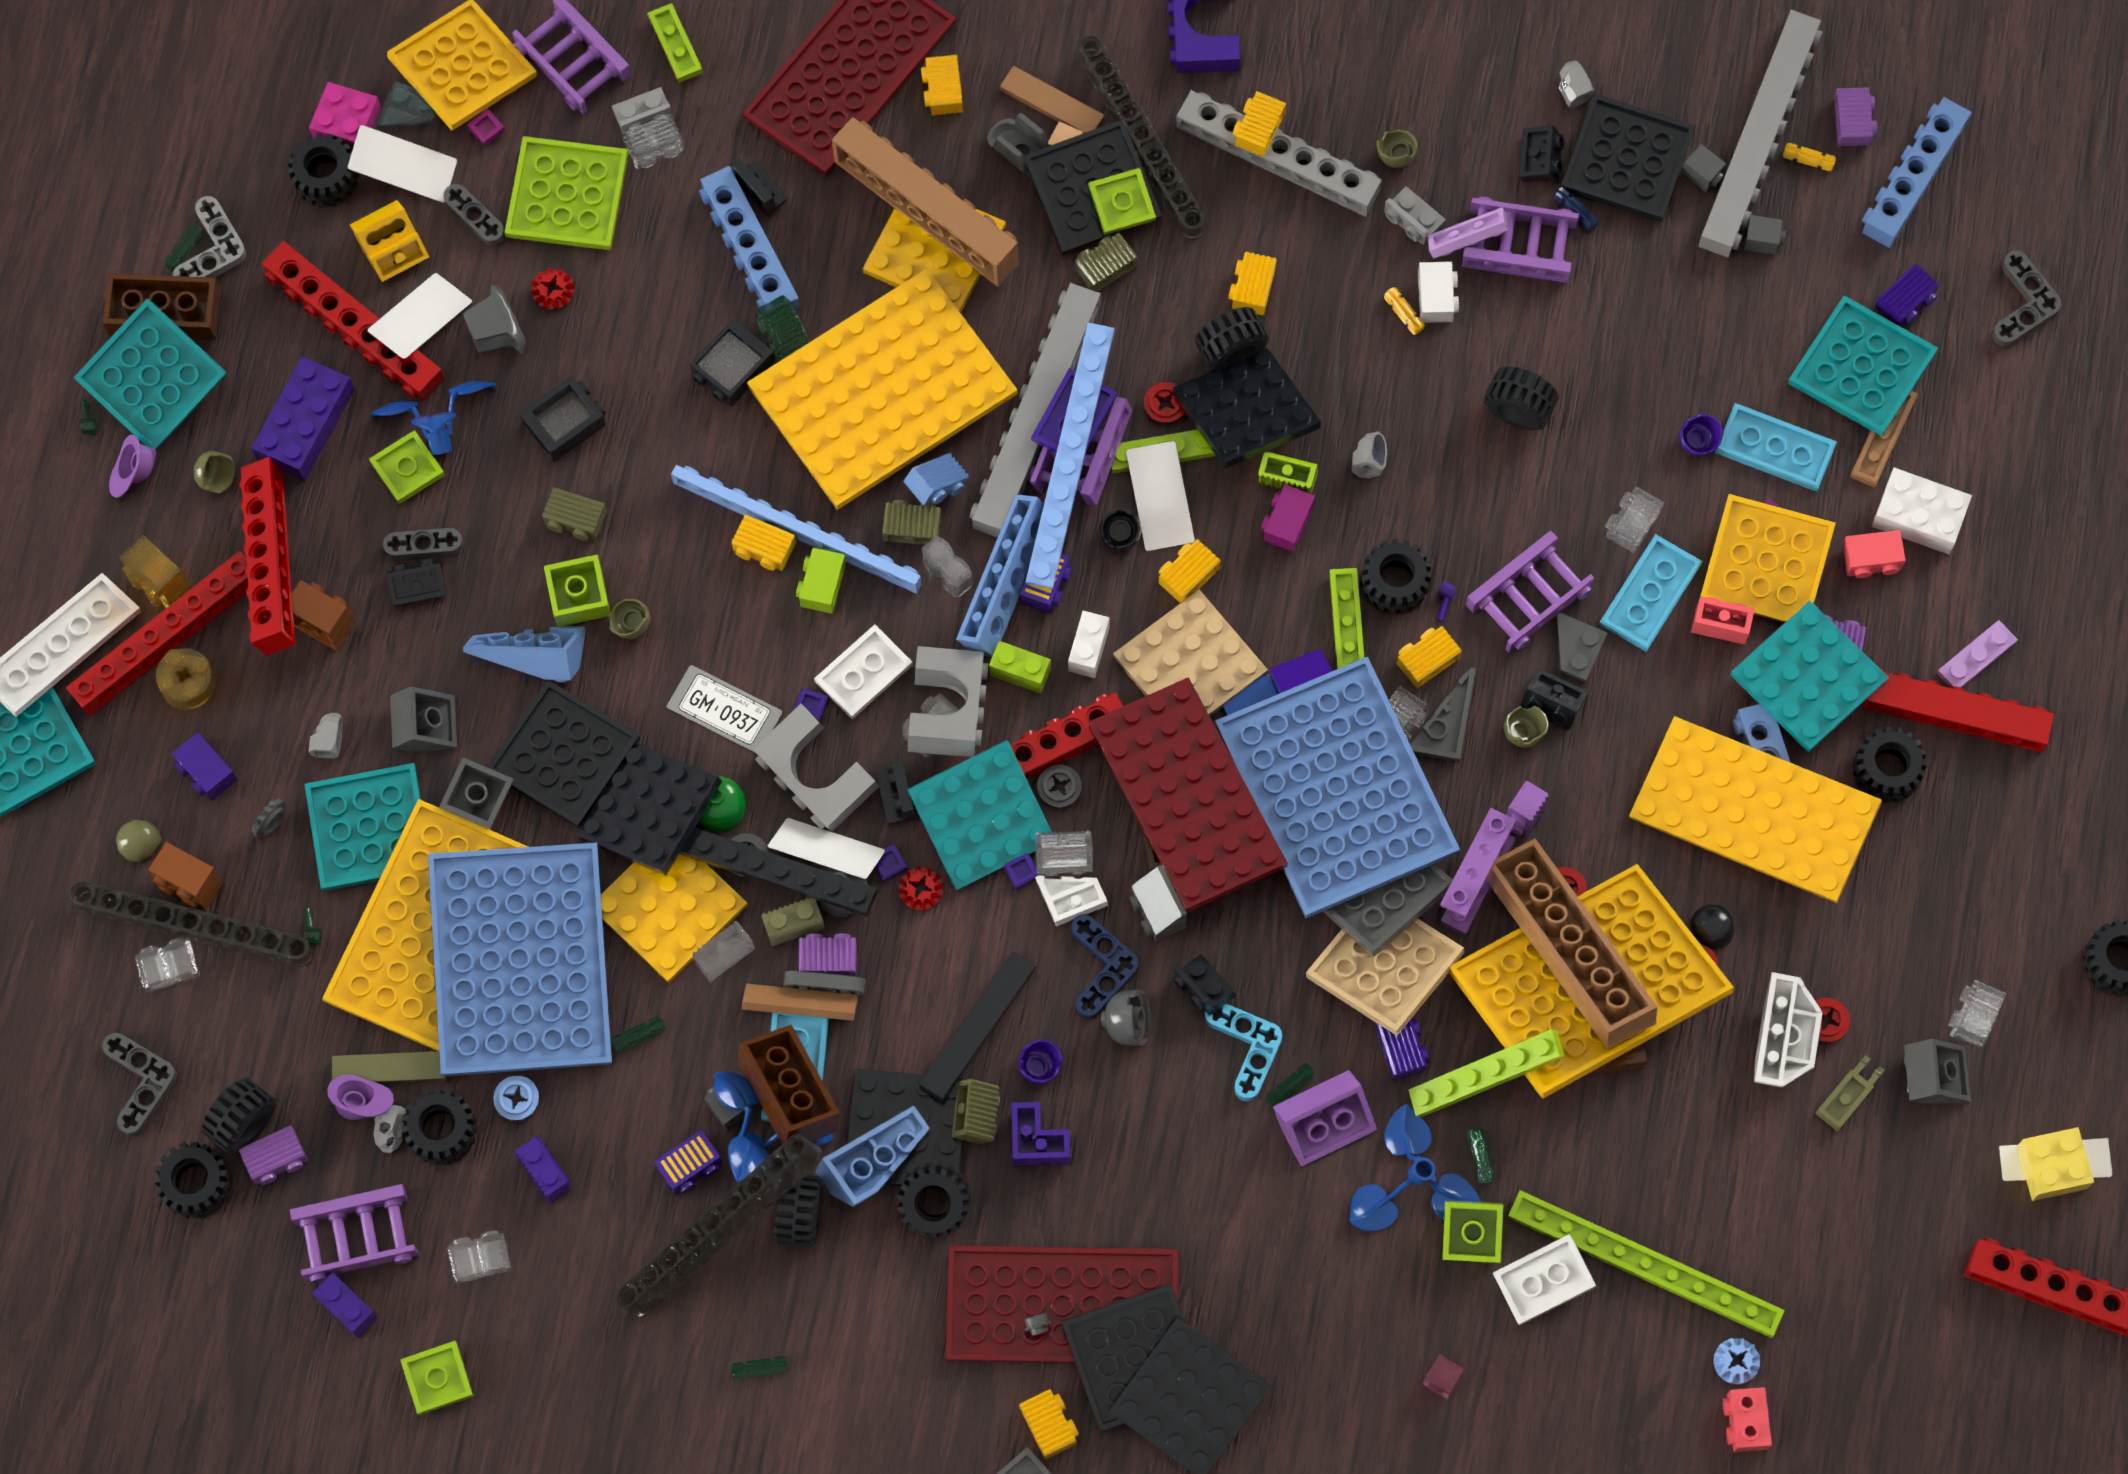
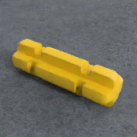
M1787 143L1783 152V157L1793 160L1795 158L1799 163L1816 168L1819 165L1822 166L1821 169L1832 171L1836 161V157L1826 154L1823 156L1821 155L1822 152L1802 146L1800 149L1792 143Z
M1397 288L1389 289L1384 294V299L1389 305L1393 306L1392 309L1402 322L1408 324L1407 328L1412 334L1416 335L1421 332L1425 326L1424 322L1420 317H1416V312L1405 298L1400 297L1401 293Z

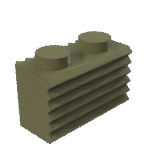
M1117 233L1115 236H1106L1099 242L1098 247H1095L1093 250H1084L1077 256L1075 261L1076 272L1088 288L1095 292H1098L1138 266V257L1120 233Z
M553 487L542 517L547 528L554 532L562 533L565 530L573 533L572 535L579 540L587 541L590 538L596 540L607 509L605 503Z
M894 500L893 503H886L882 532L883 541L938 546L941 509L932 503L925 506L920 503V506L911 505L903 500Z
M806 898L805 901L800 900L799 903L795 901L794 905L790 903L789 906L784 905L783 908L779 907L778 910L774 909L773 912L768 911L767 914L764 912L762 914L763 923L772 947L825 929L817 902L812 898Z
M973 1079L958 1082L952 1138L976 1144H983L994 1140L997 1132L995 1118L997 1117L996 1112L1000 1104L999 1086Z

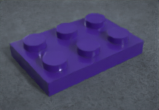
M1070 368L1031 436V441L1057 453L1076 371ZM1104 385L1101 386L1086 452L1117 397L1116 391Z

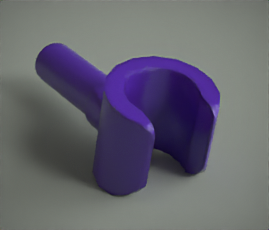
M1447 581L1442 583L1437 593L1444 597L1437 619L1444 622L1448 605L1455 596L1454 585Z

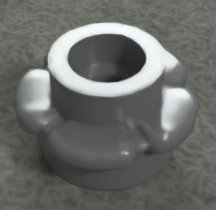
M1041 1313L1025 1318L1026 1328L1024 1330H1030L1031 1335L1040 1334L1048 1331L1047 1325L1052 1322L1048 1320L1047 1313Z

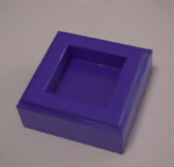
M802 688L795 708L802 704L820 723L829 698L827 695Z
M895 843L884 848L885 852L875 865L883 882L908 870Z
M1027 853L1004 864L1005 866L1003 867L1015 890L1035 881V877L1040 875Z

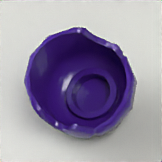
M1700 413L1683 423L1679 431V440L1682 448L1690 455L1702 457L1712 453L1720 446L1724 432L1721 423L1714 416Z
M1035 1040L1021 1051L1018 1060L1019 1072L1030 1083L1044 1085L1058 1075L1063 1057L1058 1046L1051 1041Z

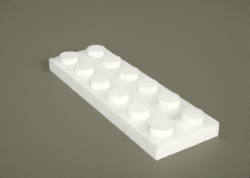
M101 573L0 657V702L17 717L141 613L140 607Z

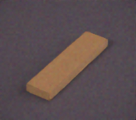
M1015 66L1012 67L1000 85V91L1055 121H1060L1083 133L1099 128L1104 120V114Z
M1914 391L1910 393L1883 436L1873 431L1870 432L1851 472V478L1873 488L1876 487L1918 393Z
M746 984L742 1009L854 1021L858 995Z

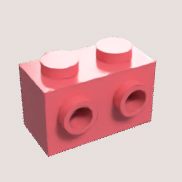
M1900 530L1846 536L1842 544L1847 577L1866 578L1871 576L1872 573L1881 572L1884 575L1896 574L1899 570H1902L1906 561Z
M1700 596L1691 633L1745 645L1750 633L1754 608Z
M1765 1387L1730 1390L1727 1398L1723 1399L1724 1415L1729 1416L1730 1427L1726 1428L1728 1445H1733V1452L1768 1450L1772 1446Z

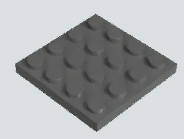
M1433 864L1323 912L1374 957L1442 898L1453 879L1436 864Z

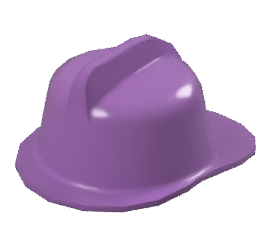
M129 435L123 442L120 455L110 476L109 490L111 495L116 498L123 496L132 483H139L147 479L153 469L156 450L140 444L135 435Z
M356 1075L336 1077L330 1082L327 1089L328 1098L335 1105L338 1113L349 1120L379 1116L386 1113L394 1102L393 1093L389 1088Z

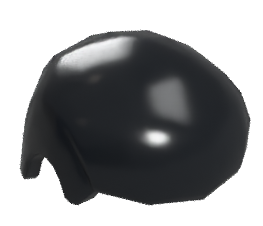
M1118 509L1108 513L1102 520L1100 527L1103 542L1110 548L1119 551L1132 548L1139 541L1142 532L1141 523L1137 516L1125 509Z
M1704 905L1694 912L1691 919L1693 936L1711 950L1725 947L1734 936L1733 918L1720 905Z

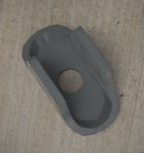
M1020 113L1016 120L1003 119L991 128L987 135L988 144L1028 177H1030L1025 158L1016 147L1024 145L1029 148L1031 153L1049 146L1045 132L1023 113Z
M491 284L490 296L463 313L473 342L480 354L513 347L523 354L526 344L524 334L512 312L504 291L497 285Z

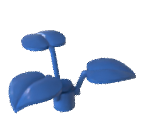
M470 381L448 389L449 393H451L448 412L437 413L432 416H420L415 407L418 405L417 401L401 400L388 403L371 413V419L376 415H394L405 411L411 412L415 418L410 420V422L421 427L424 438L428 439L430 453L432 455L452 451L449 435L453 434L452 420L457 417L456 413L453 412L455 399L460 395L473 393L486 387L496 389V384L492 382Z
M727 1071L715 1073L713 1075L715 1080L714 1088L720 1102L727 1108L735 1111L745 1109L741 1132L728 1145L729 1162L736 1182L739 1183L750 1178L761 1177L767 1174L772 1166L770 1156L765 1149L779 1137L775 1134L762 1143L759 1135L755 1133L747 1134L752 1111L750 1106L756 1105L759 1102L746 1077ZM832 1133L803 1145L811 1147L826 1145L832 1141L834 1135Z
M1408 1104L1400 1107L1390 1118L1385 1129L1384 1141L1392 1155L1402 1156L1407 1154V1158L1414 1161L1408 1170L1409 1178L1388 1196L1382 1187L1375 1184H1367L1360 1187L1351 1200L1349 1219L1351 1224L1358 1229L1379 1231L1389 1227L1398 1215L1396 1205L1390 1200L1411 1183L1424 1185L1428 1181L1430 1182L1431 1188L1436 1191L1431 1198L1432 1208L1443 1220L1445 1200L1481 1202L1478 1194L1469 1182L1457 1174L1449 1173L1442 1175L1437 1186L1435 1183L1436 1177L1434 1176V1163L1428 1158L1412 1155L1424 1153L1431 1144L1432 1137L1426 1122L1421 1117H1417Z

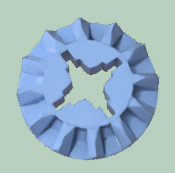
M511 1076L501 1081L496 1087L493 1098L494 1105L499 1114L510 1121H523L524 1118L533 1115L534 1110L539 1105V1092L535 1084L528 1078ZM520 1088V1095L526 1101L518 1102L515 1109H513V1102L508 1097L515 1096Z
M1730 1338L1721 1343L1716 1349L1714 1367L1723 1380L1732 1384H1743L1753 1379L1760 1368V1355L1755 1349L1754 1344L1749 1343L1744 1338ZM1745 1353L1742 1360L1744 1367L1736 1365L1731 1369L1728 1368L1733 1360L1730 1356L1731 1354L1738 1356Z

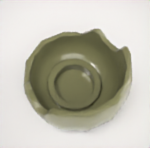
M1400 129L1391 132L1386 131L1382 139L1376 142L1379 158L1392 168H1404L1415 159L1418 153L1417 140L1409 131Z
M206 451L202 453L194 466V480L200 488L209 492L223 493L231 486L235 478V465L232 457L220 452Z
M624 599L618 602L608 615L610 621L609 629L622 639H637L644 635L650 625L649 610L644 603L637 599Z
M1519 706L1506 716L1503 729L1507 740L1518 747L1530 748L1544 738L1549 722L1546 714L1539 707L1533 706L1532 708L1525 709Z
M138 819L125 823L120 828L116 837L119 853L125 859L135 862H141L154 856L162 840L159 829L154 824Z

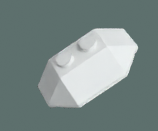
M1771 973L1762 1012L1755 1057L1754 1082L1784 1087L1814 1068L1822 1011L1804 986L1805 984L1800 977Z

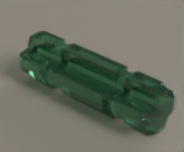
M190 224L185 230L186 235L180 237L171 250L172 255H168L164 260L163 264L168 270L173 272L181 264L180 261H184L195 246L194 241H198L202 236L203 231L197 225Z
M656 1016L650 1019L647 1024L644 1022L625 1031V1035L621 1036L619 1034L611 1038L612 1046L617 1053L627 1049L626 1046L628 1045L632 1047L651 1038L653 1033L657 1035L663 1032L665 1026L661 1018Z
M1304 1063L1297 1069V1073L1293 1072L1277 1085L1276 1090H1271L1265 1099L1272 1107L1283 1102L1284 1098L1287 1099L1302 1087L1304 1081L1307 1082L1314 1076V1070L1310 1065Z
M1473 1128L1468 1131L1469 1142L1472 1143L1471 1150L1476 1169H1479L1477 1173L1479 1182L1481 1184L1494 1181L1495 1176L1493 1168H1490L1491 1160L1487 1144L1483 1141L1485 1140L1484 1131L1482 1128Z
M785 1356L774 1357V1360L765 1358L747 1361V1364L739 1362L731 1365L732 1377L735 1380L745 1379V1376L748 1375L751 1378L771 1375L775 1371L776 1374L788 1371Z

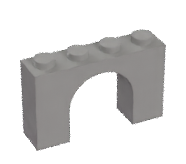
M918 646L915 685L952 689L964 698L966 704L957 712L949 715L911 713L908 752L973 757L975 746L981 747L982 730H977V724H983L984 708L979 707V702H985L986 685H981L982 679L987 680L988 663H983L984 652Z
M800 704L753 748L758 754L755 760L765 771L771 768L777 776L774 780L784 791L789 787L794 792L795 796L792 799L802 810L808 807L814 815L811 819L821 830L826 826L833 832L880 785L857 762L828 787L813 789L800 783L796 774L798 755L824 729L818 720Z

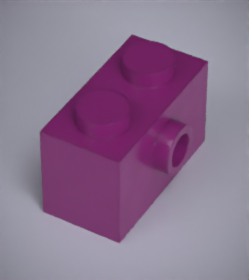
M1285 484L1282 492L1277 491L1271 504L1274 510L1271 516L1266 515L1262 523L1261 530L1264 531L1263 541L1294 553L1314 507L1315 496Z

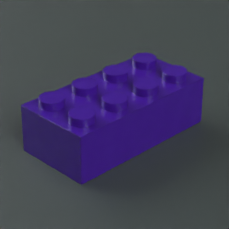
M301 357L251 448L256 459L259 461L270 457L283 472L305 481L355 390L350 377L305 357Z

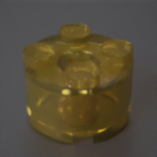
M187 648L172 649L162 658L156 670V682L163 697L176 709L185 711L196 709L208 702L215 691L216 680L208 660L196 650Z

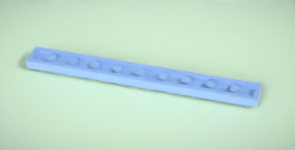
M1089 322L1087 324L1026 578V584L1051 590L1054 587L1115 329L1112 327Z
M676 465L671 473L673 483L739 514H746L794 534L797 540L814 548L844 554L847 563L917 594L922 585L921 575H918V571L914 568L898 566L894 564L891 558L882 554L876 556L861 544L855 543V545H852L837 533L831 532L828 534L821 531L818 525L810 521L804 523L797 520L796 516L788 511L782 510L779 512L773 509L764 500L757 499L755 501L748 498V495L740 489L733 488L731 490L726 488L722 482L713 477L706 479L691 467L685 466L682 468Z

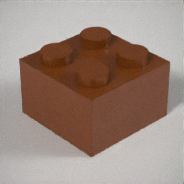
M300 580L292 592L294 627L338 651L355 626L351 616L352 613L347 608L348 604L336 595L331 598L324 594V589L313 582L307 584Z
M165 842L148 869L154 878L152 881L159 886L158 890L170 897L176 894L183 899L181 901L183 904L193 910L199 907L206 911L223 885V881L214 867L168 842Z

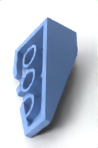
M555 626L550 627V632L534 634L533 629L524 630V633H519L515 636H509L507 632L473 635L464 645L463 651L464 653L542 679L567 682L580 669L586 631L585 627Z
M912 1106L824 1157L815 1172L831 1195L854 1207L875 1195L930 1128L917 1109Z

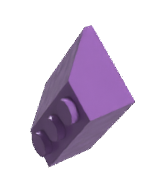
M1349 1070L1273 1106L1280 1127L1301 1167L1377 1130L1362 1086Z

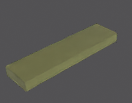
M439 1051L332 1056V1080L341 1075H356L378 1084L446 1081V1076H441Z

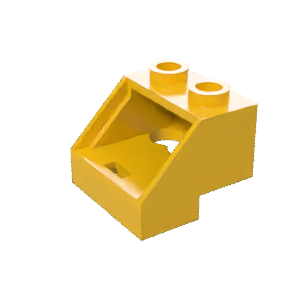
M397 200L350 224L362 250L382 282L429 258L405 209ZM404 227V229L401 232H395L396 230ZM392 233V235L389 238L381 239ZM381 239V240L379 241V243H377V244H375V245H370V244L374 243L375 241Z

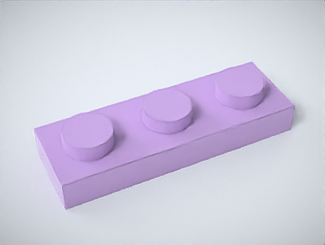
M1503 207L1428 235L1429 251L1433 259L1449 255L1455 250L1465 246H1473L1481 240L1496 237L1508 231L1507 215Z
M1998 620L1937 671V675L1949 687L1957 686L1962 688L2016 644L2018 639Z

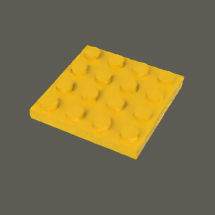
M468 0L387 51V58L452 131L537 77V71L474 0Z
M894 209L863 267V273L898 287L927 268L961 313L981 274L897 209ZM976 209L982 216L988 215L991 217L997 227L1004 231L1006 227L1005 221Z
M1729 494L1700 596L1715 598L1732 604H1742L1749 608H1754L1753 615L1785 623L1807 602L1811 601L1814 604L1836 523Z
M680 854L666 876L633 863L601 894L602 921L667 983H670L748 906V903L706 863Z

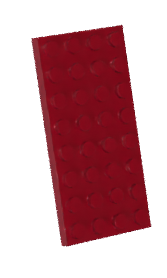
M839 0L742 113L743 118L827 176L836 165L832 139L852 117L859 122L864 121L870 125L955 25L956 17L931 0Z
M1189 677L1088 722L1092 734L1160 864L1163 865L1186 913L1287 867L1288 863Z
M949 1245L946 1361L1076 1363L1062 1325V1320L1168 1283L1172 1284L1178 1301V1249ZM1047 1313L1048 1320L1052 1322L1047 1325L1048 1331L1031 1335L1030 1330H1024L1026 1328L1025 1318Z

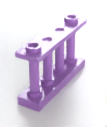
M553 0L554 15L526 38L517 30L513 31L512 34L515 41L513 45L523 56L526 55L564 94V99L571 109H578L584 115L587 113L584 99L611 77L615 78L618 76L624 83L631 77L630 67L567 0ZM560 23L563 25L566 23L571 28V33L541 56L533 45ZM577 41H584L589 46L587 47L588 51L561 73H558L550 65L553 60ZM600 58L605 63V69L579 90L575 91L567 81L591 61Z
M1488 197L1472 198L1470 214L1480 216L1503 207L1507 215L1508 231L1502 233L1500 250L1498 251L1486 250L1484 248L1485 239L1471 247H1465L1461 267L1568 283L1572 262L1564 260L1568 228L1576 229L1578 213H1573L1568 209L1551 210L1498 202ZM1515 220L1531 223L1527 251L1524 255L1512 254L1510 251ZM1541 224L1557 226L1554 253L1551 259L1539 258L1537 256Z
M1116 397L1113 406H1111L1105 417L1107 418L1105 428L1098 431L1093 441L1098 442L1095 454H1085L1083 465L1089 466L1086 478L1079 479L1077 490L1080 491L1087 505L1096 507L1117 449L1131 416L1132 409L1125 398ZM1045 447L1042 448L1036 466L1032 467L1030 472V482L1035 491L1041 494L1045 483L1050 482L1052 474L1050 470L1056 457L1055 452Z
M1551 530L1467 597L1466 606L1472 613L1479 608L1481 610L1485 609L1510 637L1505 649L1508 653L1515 648L1517 650L1522 649L1530 641L1529 637L1554 618L1558 612L1564 610L1577 598L1583 600L1592 592L1591 587L1594 577L1590 574L1581 581L1555 553L1558 538ZM1540 559L1548 560L1572 587L1561 598L1534 569L1536 567L1534 564ZM1520 575L1526 576L1552 604L1541 614L1536 611L1514 586V580ZM1500 591L1502 594L1506 593L1531 620L1520 631L1493 603V597Z
M1490 808L1440 906L1447 909L1441 919V925L1464 936L1467 935L1491 889L1490 884L1487 882V876L1498 857L1511 851L1516 838L1509 834L1516 819Z
M403 1184L290 1209L293 1223L304 1228L311 1268L301 1270L303 1278L306 1281L310 1280L311 1283L324 1282L328 1278L327 1276H330L332 1273L340 1274L393 1261L396 1264H403L412 1261V1257L419 1256L414 1244L406 1245L399 1208L402 1206L401 1202L408 1201L407 1191ZM385 1206V1209H388L395 1249L378 1252L371 1213L374 1212L373 1209ZM357 1213L361 1219L367 1255L350 1259L343 1219L346 1218L345 1215ZM328 1219L329 1222H332L339 1261L322 1265L315 1226L318 1224L317 1221Z

